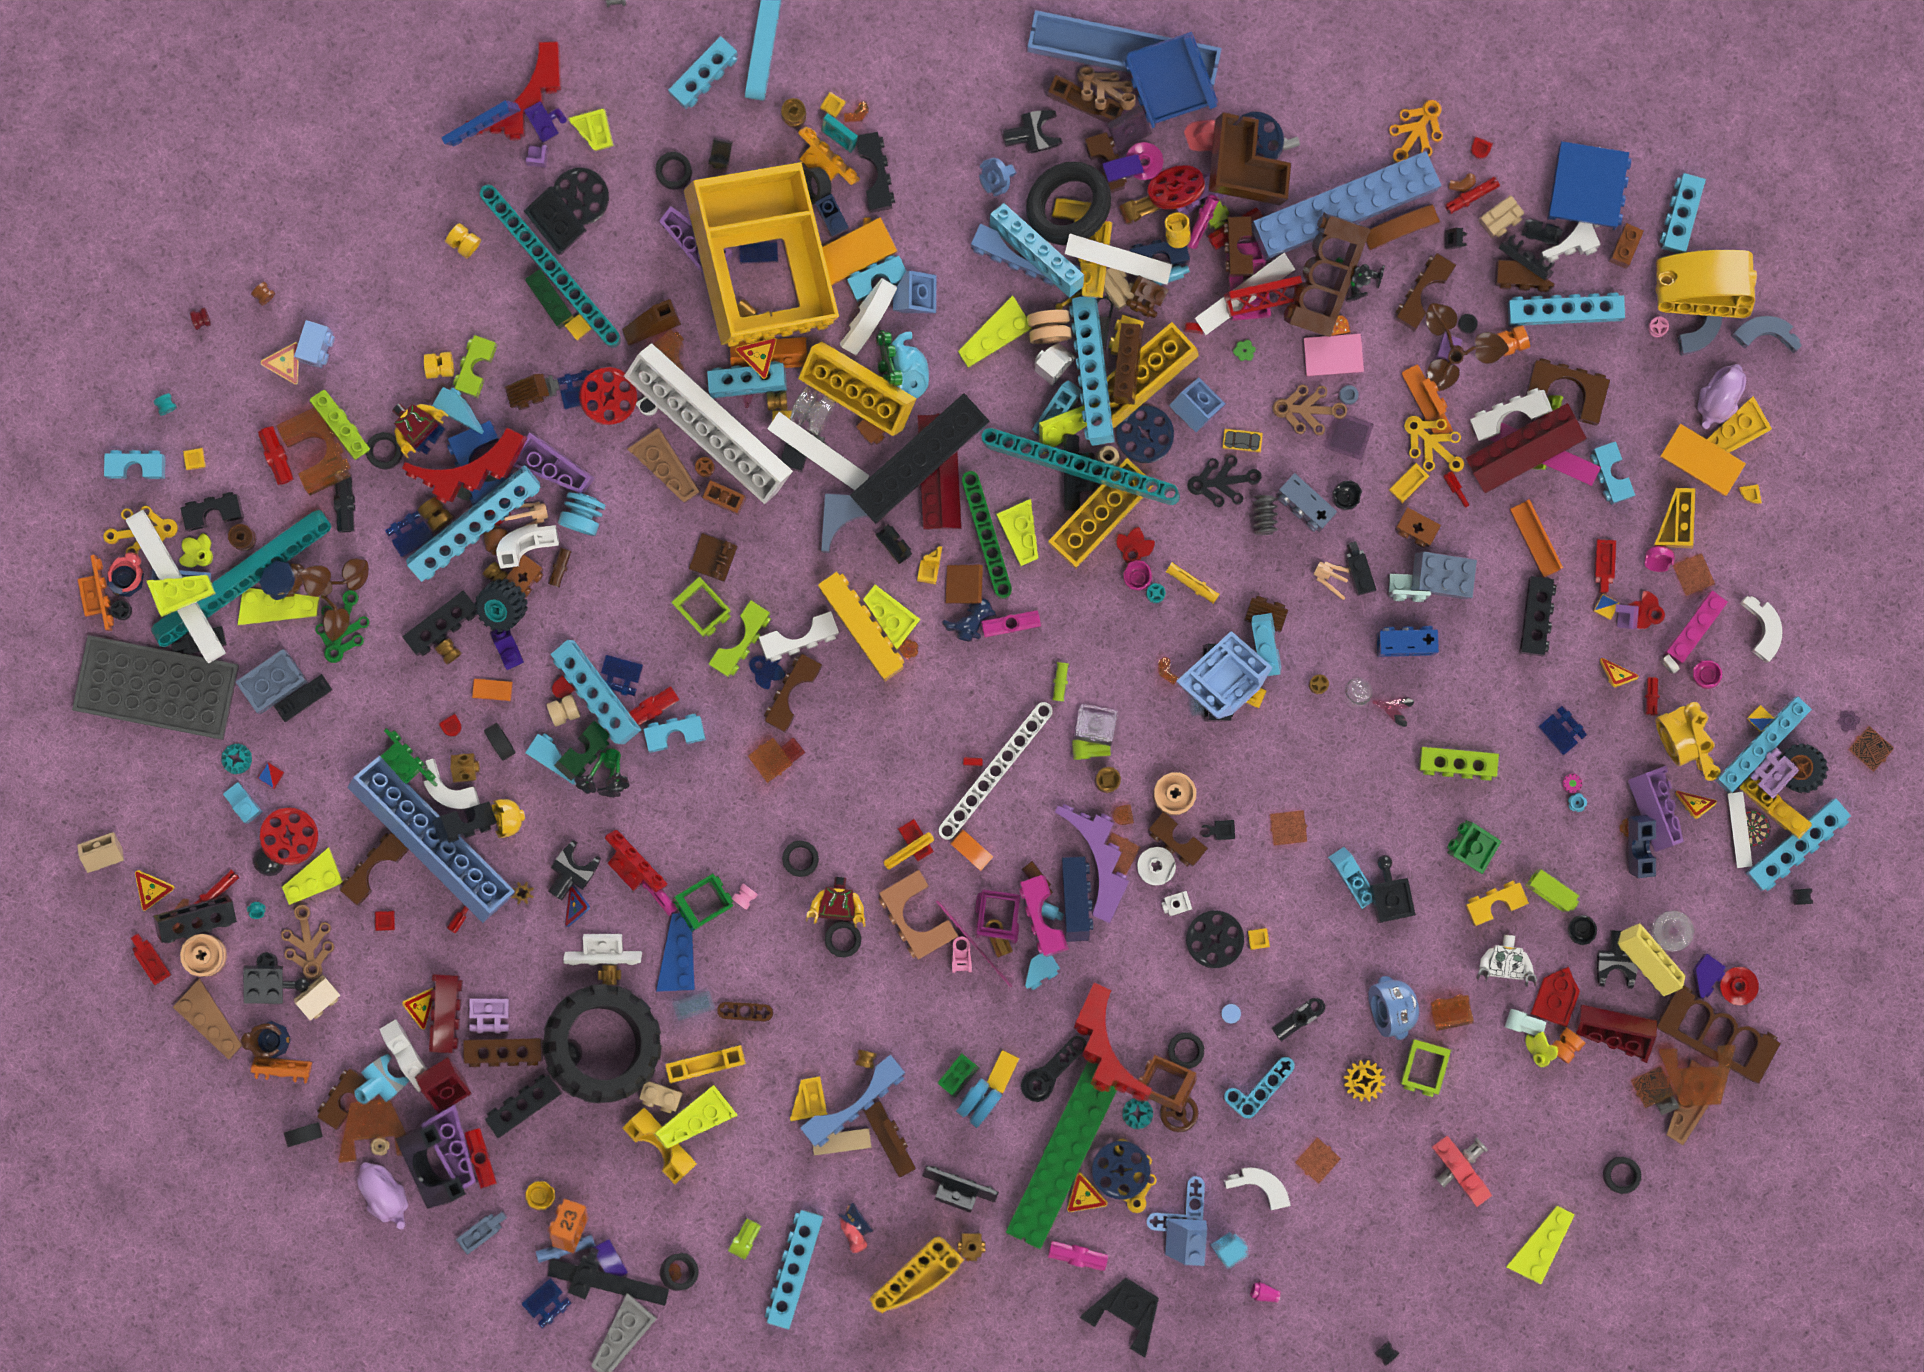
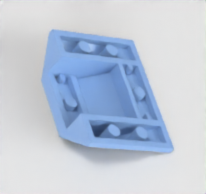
M1231 631L1176 682L1213 716L1219 719L1232 715L1261 688L1272 670V666Z

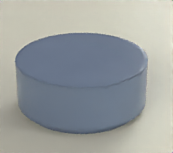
M1351 385L1344 386L1339 393L1340 401L1346 405L1354 404L1359 396L1358 390Z

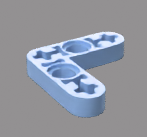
M1193 1176L1188 1180L1185 1214L1151 1213L1146 1220L1148 1227L1155 1231H1167V1228H1162L1163 1224H1157V1227H1153L1150 1220L1154 1216H1157L1158 1220H1164L1163 1216H1167L1166 1227L1168 1218L1172 1217L1203 1220L1205 1192L1203 1179ZM1195 1179L1198 1180V1183H1201V1187L1197 1188V1193H1201V1197L1195 1195L1189 1197L1190 1192L1194 1193V1187L1190 1186V1184L1194 1183ZM1192 1199L1200 1201L1199 1209L1192 1210L1189 1203Z

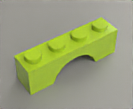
M750 600L740 615L745 624V636L742 642L731 649L719 648L709 662V666L728 678L730 675L734 676L740 668L738 666L740 660H745L750 653L748 648L751 643L755 644L761 636L759 634L761 628H766L771 621L769 617L771 615L770 612Z

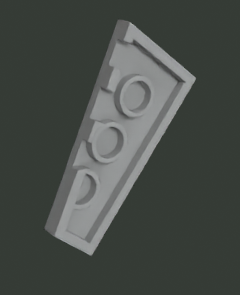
M628 1293L592 1364V1367L598 1372H612L657 1319Z

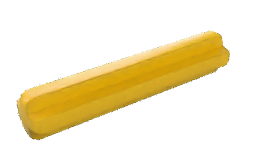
M930 832L924 834L884 860L885 867L887 869L893 868L933 842L934 837Z

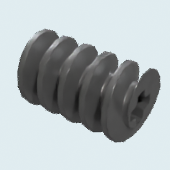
M1271 495L1253 496L1259 499L1253 502V505L1258 506V508L1254 509V513L1259 514L1254 517V520L1259 522L1254 524V528L1259 529L1254 532V535H1272L1273 532L1278 531V528L1273 527V524L1278 523V521L1272 519V517L1278 515V513L1272 511L1278 508L1277 505L1272 504L1278 498Z

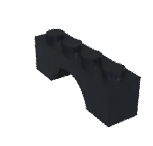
M878 132L857 135L859 158L870 161L878 172L875 184L866 191L869 211L873 213L892 209L895 199L894 193L889 192L888 187L892 183L890 173L886 174L885 171L888 162L886 155H882L881 148H885L883 136L879 137Z

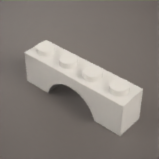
M1535 388L1528 391V395L1523 398L1519 395L1509 399L1510 403L1506 405L1499 403L1492 406L1493 410L1487 413L1485 410L1475 413V418L1470 420L1478 440L1483 441L1500 434L1503 419L1513 411L1524 412L1531 419H1536L1552 412L1545 390Z
M830 611L813 617L811 630L803 638L796 640L787 639L778 631H774L759 637L758 640L766 661L771 660V662L782 659L781 655L789 653V656L799 653L800 648L807 647V649L816 647L818 646L817 642L825 640V643L836 639L835 636L839 634V631Z

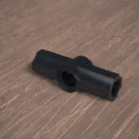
M351 474L335 475L336 495H334V509L337 512V530L339 533L355 532V504H353L355 503V496L352 490Z

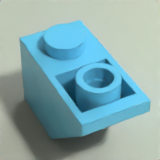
M1042 953L1031 959L1025 984L1027 989L1031 987L1034 990L1042 985L1041 980L1047 977L1050 980L1058 975L1057 970L1060 968L1053 956L1046 957Z

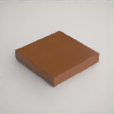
M947 565L946 604L982 603L983 565Z

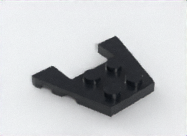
M1125 1277L1080 1316V1319L1095 1327L1104 1311L1107 1310L1139 1330L1130 1349L1145 1358L1159 1297Z

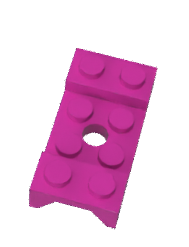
M1257 241L1237 244L1240 253L1253 255V275L1267 265ZM1229 277L1230 291L1244 282L1243 277ZM1256 297L1249 304L1256 307L1261 302V299ZM1267 308L1232 316V321L1270 318L1271 309Z

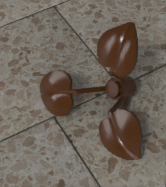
M1431 303L1426 312L1427 327L1436 336H1440L1446 331L1450 344L1449 362L1443 358L1436 359L1430 363L1427 370L1428 378L1431 382L1434 381L1439 391L1445 390L1457 382L1460 369L1454 364L1461 363L1464 355H1468L1471 351L1476 350L1475 355L1480 362L1491 364L1498 361L1509 351V347L1504 339L1492 332H1483L1477 335L1475 338L1476 346H1472L1466 351L1459 345L1454 346L1449 329H1453L1457 324L1458 317L1456 311L1448 305Z
M355 558L347 561L342 568L343 581H331L329 569L321 565L310 566L299 571L307 594L313 597L321 595V598L333 608V610H327L323 616V628L331 641L337 640L347 630L350 617L345 609H337V606L327 598V595L332 592V585L347 584L349 590L360 589L368 578L369 566L366 560Z

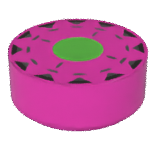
M1569 774L1564 777L1562 786L1566 792L1576 793L1582 787V779L1576 774Z

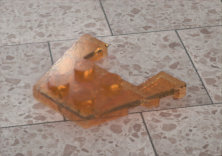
M1736 1045L1717 1046L1719 1066L1680 1069L1677 1048L1659 1049L1681 1106L1722 1104Z
M383 1099L370 1100L366 1104L359 1101L350 1103L338 1160L339 1163L357 1160L356 1140L390 1136L397 1138L406 1133L391 1099L388 1102H385ZM395 1140L396 1154L397 1156H401L402 1153Z

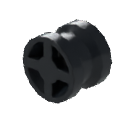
M116 601L111 606V614L118 620H127L132 615V607L125 601Z
M1812 888L1793 890L1795 895L1794 905L1813 904V899L1811 898Z
M265 952L258 956L256 963L257 965L269 966L270 964V966H277L278 960L274 954Z
M1388 1341L1375 1352V1355L1383 1360L1382 1363L1386 1366L1399 1355V1352L1394 1350L1392 1344Z

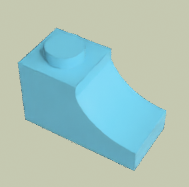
M239 782L223 794L231 804L232 809L246 824H249L263 812Z

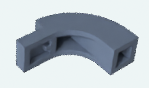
M1704 315V321L1699 330L1680 334L1677 337L1680 356L1693 354L1706 347L1718 334L1722 317Z
M1773 316L1753 318L1745 322L1731 335L1743 348L1748 347L1755 338L1762 335L1776 337L1792 353H1795L1802 346L1799 343L1800 339L1795 334L1789 333L1793 326L1787 321Z

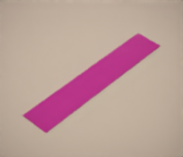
M1501 423L1500 434L1488 439L1496 442L1518 429ZM1567 451L1542 463L1591 486L1601 468Z

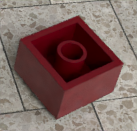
M449 1057L415 1077L421 1092L438 1114L472 1094L465 1078Z

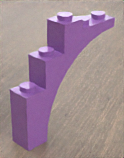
M1065 804L1062 807L1058 806L1055 813L1067 819L1082 833L1096 859L1099 872V891L1092 915L1111 923L1130 882L1126 880V875L1118 871L1116 875L1113 874L1122 852L1118 851L1120 847L1110 842L1108 845L1105 844L1114 825L1111 822L1112 818L1102 813L1101 816L1096 815L1094 821H1090L1091 816L1081 812L1078 815L1073 813L1074 808Z

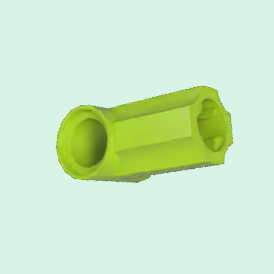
M1110 739L1072 740L1073 760L1111 756Z
M747 1218L738 1236L734 1238L728 1252L745 1260L753 1246L754 1239L760 1231L761 1225Z

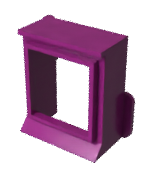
M982 890L981 893H978L975 912L978 914L975 938L983 936L1010 940V943L1013 944L1017 943L1019 934L1017 920L1021 895ZM986 898L1015 901L1011 931L983 927Z

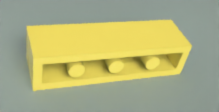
M1640 923L1621 931L1618 942L1619 947L1638 966L1643 975L1652 982L1656 990H1659L1663 996H1666L1683 988L1685 974Z

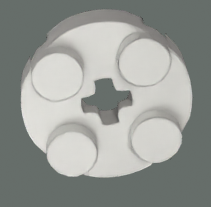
M1162 847L1149 848L1138 859V874L1143 881L1150 885H1163L1175 873V860L1172 854ZM1157 861H1159L1162 869H1157V871L1155 872L1153 871L1151 863H1156Z

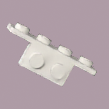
M583 934V951L565 952L564 963L570 965L588 963L589 965H597L599 963H607L609 965L627 963L628 965H635L641 963L642 951H623L622 934Z

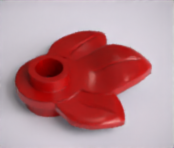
M1137 527L1129 533L1128 537L1119 534L1116 544L1123 553L1124 561L1129 563L1141 560V557L1149 556L1154 549L1155 541L1144 540L1142 530ZM1134 552L1136 557L1131 559L1128 554Z
M1643 591L1642 601H1634L1628 604L1629 606H1639L1638 629H1646L1651 624H1659L1665 618V612L1659 606L1658 598L1649 591ZM1653 611L1658 612V618L1654 619L1652 617Z

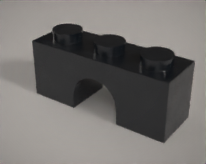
M233 492L224 493L221 498L217 499L215 497L203 499L204 502L196 503V501L187 502L184 507H180L185 530L188 532L206 528V516L212 510H219L224 522L244 518L240 497Z
M490 802L478 804L466 810L467 823L461 821L457 811L442 815L433 820L432 822L440 843L444 841L452 843L459 840L461 836L469 838L474 836L477 831L485 833L492 830L491 826L496 824L497 821Z

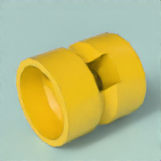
M1179 212L1170 214L1165 220L1167 243L1173 248H1183L1191 240L1189 218L1187 215Z
M458 223L446 237L445 243L453 249L457 248L458 253L467 259L478 248L481 239L474 233L469 234V229Z
M443 352L439 356L435 353L424 354V369L427 379L438 378L439 375L442 377H454L452 352Z

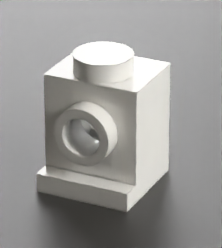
M1187 891L1165 897L1164 902L1161 903L1164 913H1168L1169 917L1192 910ZM1175 900L1179 901L1180 906L1178 908L1173 907V902Z

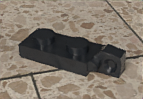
M1356 541L1347 545L1349 554L1346 555V563L1357 596L1375 592L1377 589L1364 551H1359Z
M223 627L212 628L222 647L227 646ZM191 634L181 637V642L172 644L173 652L184 651V654L201 652Z
M592 1247L589 1256L583 1255L568 1290L569 1294L586 1300L600 1265L599 1261H596L598 1249Z

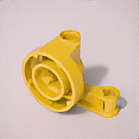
M1691 702L1687 706L1679 707L1669 714L1665 713L1656 717L1655 723L1659 737L1676 766L1680 767L1695 760L1697 768L1703 771L1706 780L1712 781L1719 777L1721 773L1720 768L1714 765L1713 759L1708 756V753L1714 748V742L1706 731L1703 730L1708 721V716L1705 712L1701 711L1699 703Z

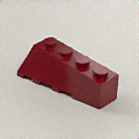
M432 974V981H436V986H433L431 991V998L435 1003L432 1005L430 1015L433 1025H430L429 1052L454 1053L455 1049H458L459 1038L455 1037L456 1030L460 1028V1019L457 1018V1011H461V999H458L459 991L462 992L463 980H460V976Z
M1581 1005L1577 1016L1576 1034L1596 1043L1603 1042L1608 1045V1048L1613 1050L1618 1048L1625 1051V1055L1630 1057L1637 1056L1641 1058L1642 1062L1647 1063L1657 1037V1020Z

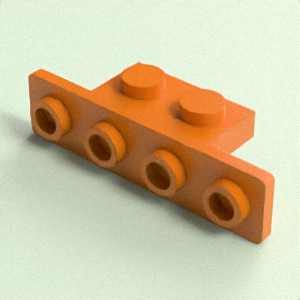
M1418 364L1403 371L1401 375L1425 420L1437 421L1438 419H1445L1447 422V427L1444 430L1430 428L1432 433H1451L1453 429L1445 415L1447 404L1443 398H1439L1437 394L1439 390L1434 381L1431 382L1429 378H1425ZM1439 421L1437 425L1439 428H1443L1445 423L1444 421Z
M90 555L94 576L77 579L84 615L89 617L102 614L105 630L112 631L114 619L112 614L109 615L108 607L111 605L109 597L105 595L104 589L107 588L105 577L101 575V570H103L101 558L98 559L96 555Z

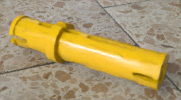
M1173 562L1166 570V573L1195 591L1196 595H1201L1212 604L1220 595L1209 588L1204 581H1199Z

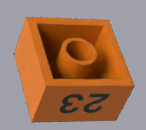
M564 1199L563 1203L559 1204L556 1209V1220L551 1222L548 1232L550 1233L553 1247L574 1254L588 1221L587 1208L579 1203Z

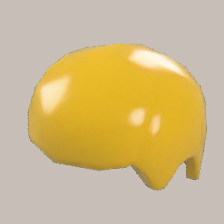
M545 1181L534 1182L528 1186L525 1192L526 1202L532 1209L545 1210L554 1202L555 1190Z

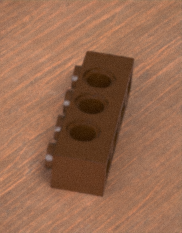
M1121 323L1113 392L1116 404L1135 405L1143 335L1140 324Z
M543 1038L463 1040L464 1064H469V1067H481V1063H488V1067H499L500 1063H507L508 1066H519V1062H527V1066H537L538 1062L543 1061ZM502 1047L508 1050L506 1058L499 1056V1049ZM520 1047H525L528 1051L525 1058H521L518 1055ZM482 1048H486L489 1051V1056L486 1059L481 1058L479 1055Z

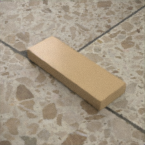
M869 1128L839 1132L836 1135L832 1133L827 1137L829 1141L822 1147L819 1145L814 1147L813 1145V1152L815 1156L872 1148Z

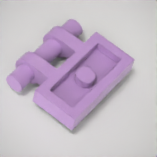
M1775 748L1771 753L1769 752L1765 756L1766 759L1760 766L1758 765L1755 768V771L1750 776L1754 781H1757L1760 776L1763 778L1758 785L1771 798H1774L1799 771L1787 757L1783 756L1780 761L1777 759L1782 753L1778 748ZM1771 764H1773L1774 767H1773L1772 770L1767 774V773H1766L1767 768H1768Z
M470 999L469 1018H477V1024H470V1032H477L478 1034H483L484 1032H495V1034L509 1032V1024H501V1018H509V999ZM484 1018H495L494 1024H484Z

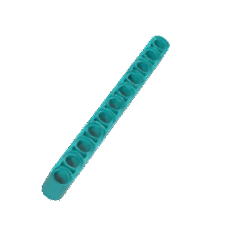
M492 185L483 186L480 190V196L488 208L601 340L610 348L619 346L621 336L615 327L497 189ZM487 191L494 192V196L491 199L485 198ZM500 205L506 206L504 213L497 212V208ZM516 219L519 221L518 225L514 228L510 227V221ZM524 234L531 235L528 242L521 241ZM542 248L543 254L535 256L533 254L534 250ZM549 262H553L556 265L552 271L546 270V265ZM560 277L568 278L565 285L558 284ZM573 291L580 292L578 299L570 298ZM586 305L592 306V311L589 314H585L582 311ZM601 319L605 321V324L602 328L595 327V322L597 320ZM610 334L617 335V339L613 343L607 341V337Z
M993 428L985 429L981 436L983 443L988 449L1167 505H1175L1180 500V493L1177 487L1162 480ZM996 436L993 442H987L988 437ZM1008 441H1012L1013 445L1009 448H1006L1005 444ZM1025 447H1031L1028 453H1023L1022 451ZM1042 453H1049V456L1047 458H1040ZM1061 458H1067L1064 464H1058V461ZM1080 463H1084V464H1085V467H1084L1083 469H1081V470H1077V469H1076V466H1077L1078 464H1080ZM1097 469L1103 470L1102 474L1098 476L1094 475V472ZM1114 475H1121V478L1118 481L1112 480V477ZM1138 480L1137 486H1130L1131 481ZM1150 486H1157L1156 491H1148ZM1169 491L1175 492V495L1172 498L1166 497V494Z
M315 510L211 583L215 594L197 601L206 619L258 583L264 568L275 561L286 563L327 534L331 529V523L323 511ZM178 611L166 615L151 628L152 634L161 647L171 645L189 632Z

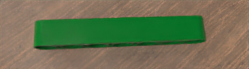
M968 471L962 477V485L995 595L999 599H1007L1011 595L1012 587L980 479L977 473ZM968 476H973L976 482L973 485H968L965 479ZM978 494L981 496V501L975 504L971 502V496ZM980 512L985 513L987 519L983 522L976 519V515ZM984 531H990L992 538L984 540L981 534ZM995 549L998 555L995 558H989L987 551ZM995 567H1000L1003 570V574L996 577L993 575L992 570ZM999 586H1007L1009 589L1006 595L999 594Z

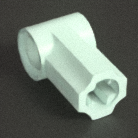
M1510 1009L1505 1027L1536 1036L1538 1033L1544 1032L1546 1022L1527 1016L1526 1013Z

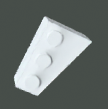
M1060 343L1049 347L1045 352L1042 350L1037 355L1034 364L1035 372L1053 386L1075 360L1076 356Z

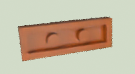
M254 1057L251 1065V1073H255V1079H258L259 1074L262 1073L266 1076L265 1080H268L270 1075L278 1077L293 1076L294 1082H297L298 1077H303L304 1083H307L312 1070V1062L265 1057Z

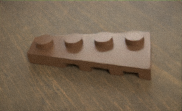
M657 428L628 448L643 465L651 470L683 502H687L701 492L660 428Z
M198 979L173 1008L230 1060L242 1047L241 1041L214 1002L201 979Z
M1691 1060L1677 1102L1679 1108L1674 1111L1667 1132L1668 1137L1682 1146L1725 1081L1694 1060Z

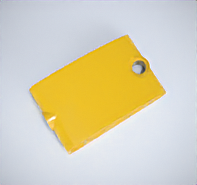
M1743 250L1695 251L1663 257L1656 261L1657 285L1655 291L1659 311L1732 318H1746L1751 315L1755 303L1757 278L1756 270L1753 268V254L1751 252Z
M934 1237L868 1300L872 1303L873 1308L881 1314L886 1310L907 1304L946 1280L959 1268L964 1259L944 1238ZM941 1243L943 1249L936 1251L933 1249V1244ZM921 1256H926L929 1262L921 1264L918 1259ZM906 1270H912L914 1271L915 1275L914 1277L909 1278L905 1276L904 1272ZM893 1283H897L901 1289L893 1291L890 1286Z

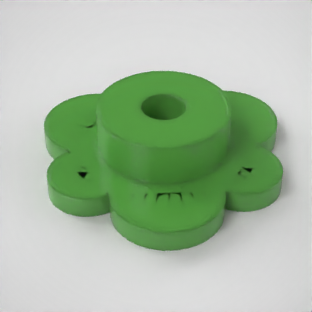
M1250 340L1239 341L1233 353L1235 356H1239L1240 361L1245 359L1250 361L1253 359V353L1256 349L1252 346Z

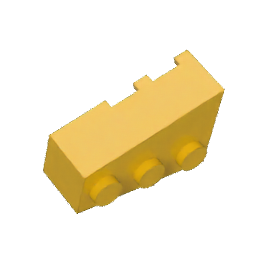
M1695 488L1675 489L1654 546L1693 548Z

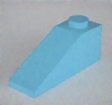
M1069 380L1062 384L1032 430L1039 435L1040 422L1070 411L1080 398V393H1083V390Z
M443 387L432 406L438 410H443L451 419L483 434L484 430L467 401L460 396L461 392L454 388L449 390Z
M545 733L543 736L537 734L525 753L573 785H576L574 779L570 781L554 767L562 757L556 745L552 743L554 739Z

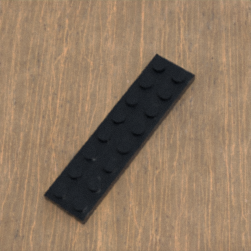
M963 393L850 494L851 498L877 524L990 421L968 396Z

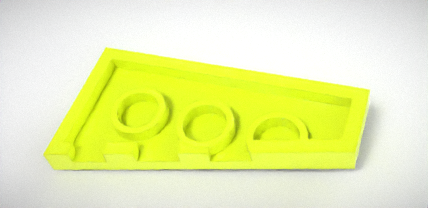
M1556 1206L1506 1267L1542 1284L1575 1214Z

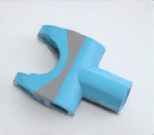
M389 1054L378 1058L361 1072L367 1081L354 1092L355 1098L360 1103L366 1104L378 1094L385 1102H388L409 1082L407 1077L395 1078L390 1075L387 1065L392 1057Z

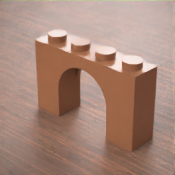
M920 870L880 892L881 897L878 898L883 908L888 907L891 913L888 917L892 924H898L900 928L898 934L902 941H908L910 947L907 949L912 958L917 957L918 960L958 937L949 920L926 932L914 931L905 923L903 909L906 902L912 896L929 887Z

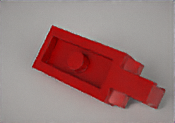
M1596 540L1595 583H1599V593H1607L1609 591V584H1613V579L1615 578L1616 540Z
M139 934L131 937L136 946L133 948V954L154 986L172 975L148 939L143 941Z

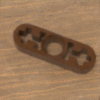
M722 1002L717 1008L718 1015L723 1019L766 1022L773 1017V1009L767 1004ZM728 1005L729 1009H735L734 1005H738L737 1017H733L734 1013H728L727 1016H724L721 1008ZM743 1006H748L751 1009L750 1016L742 1017L740 1009ZM753 1006H757V1011H762L763 1007H766L767 1011H770V1015H767L766 1019L760 1014H756L757 1018H752L754 1015Z

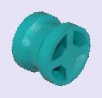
M170 393L162 395L153 401L154 405L159 408L158 413L160 416L177 409L176 404L171 400L172 396Z
M1158 583L1151 584L1146 591L1147 599L1155 604L1163 601L1166 595L1165 588Z

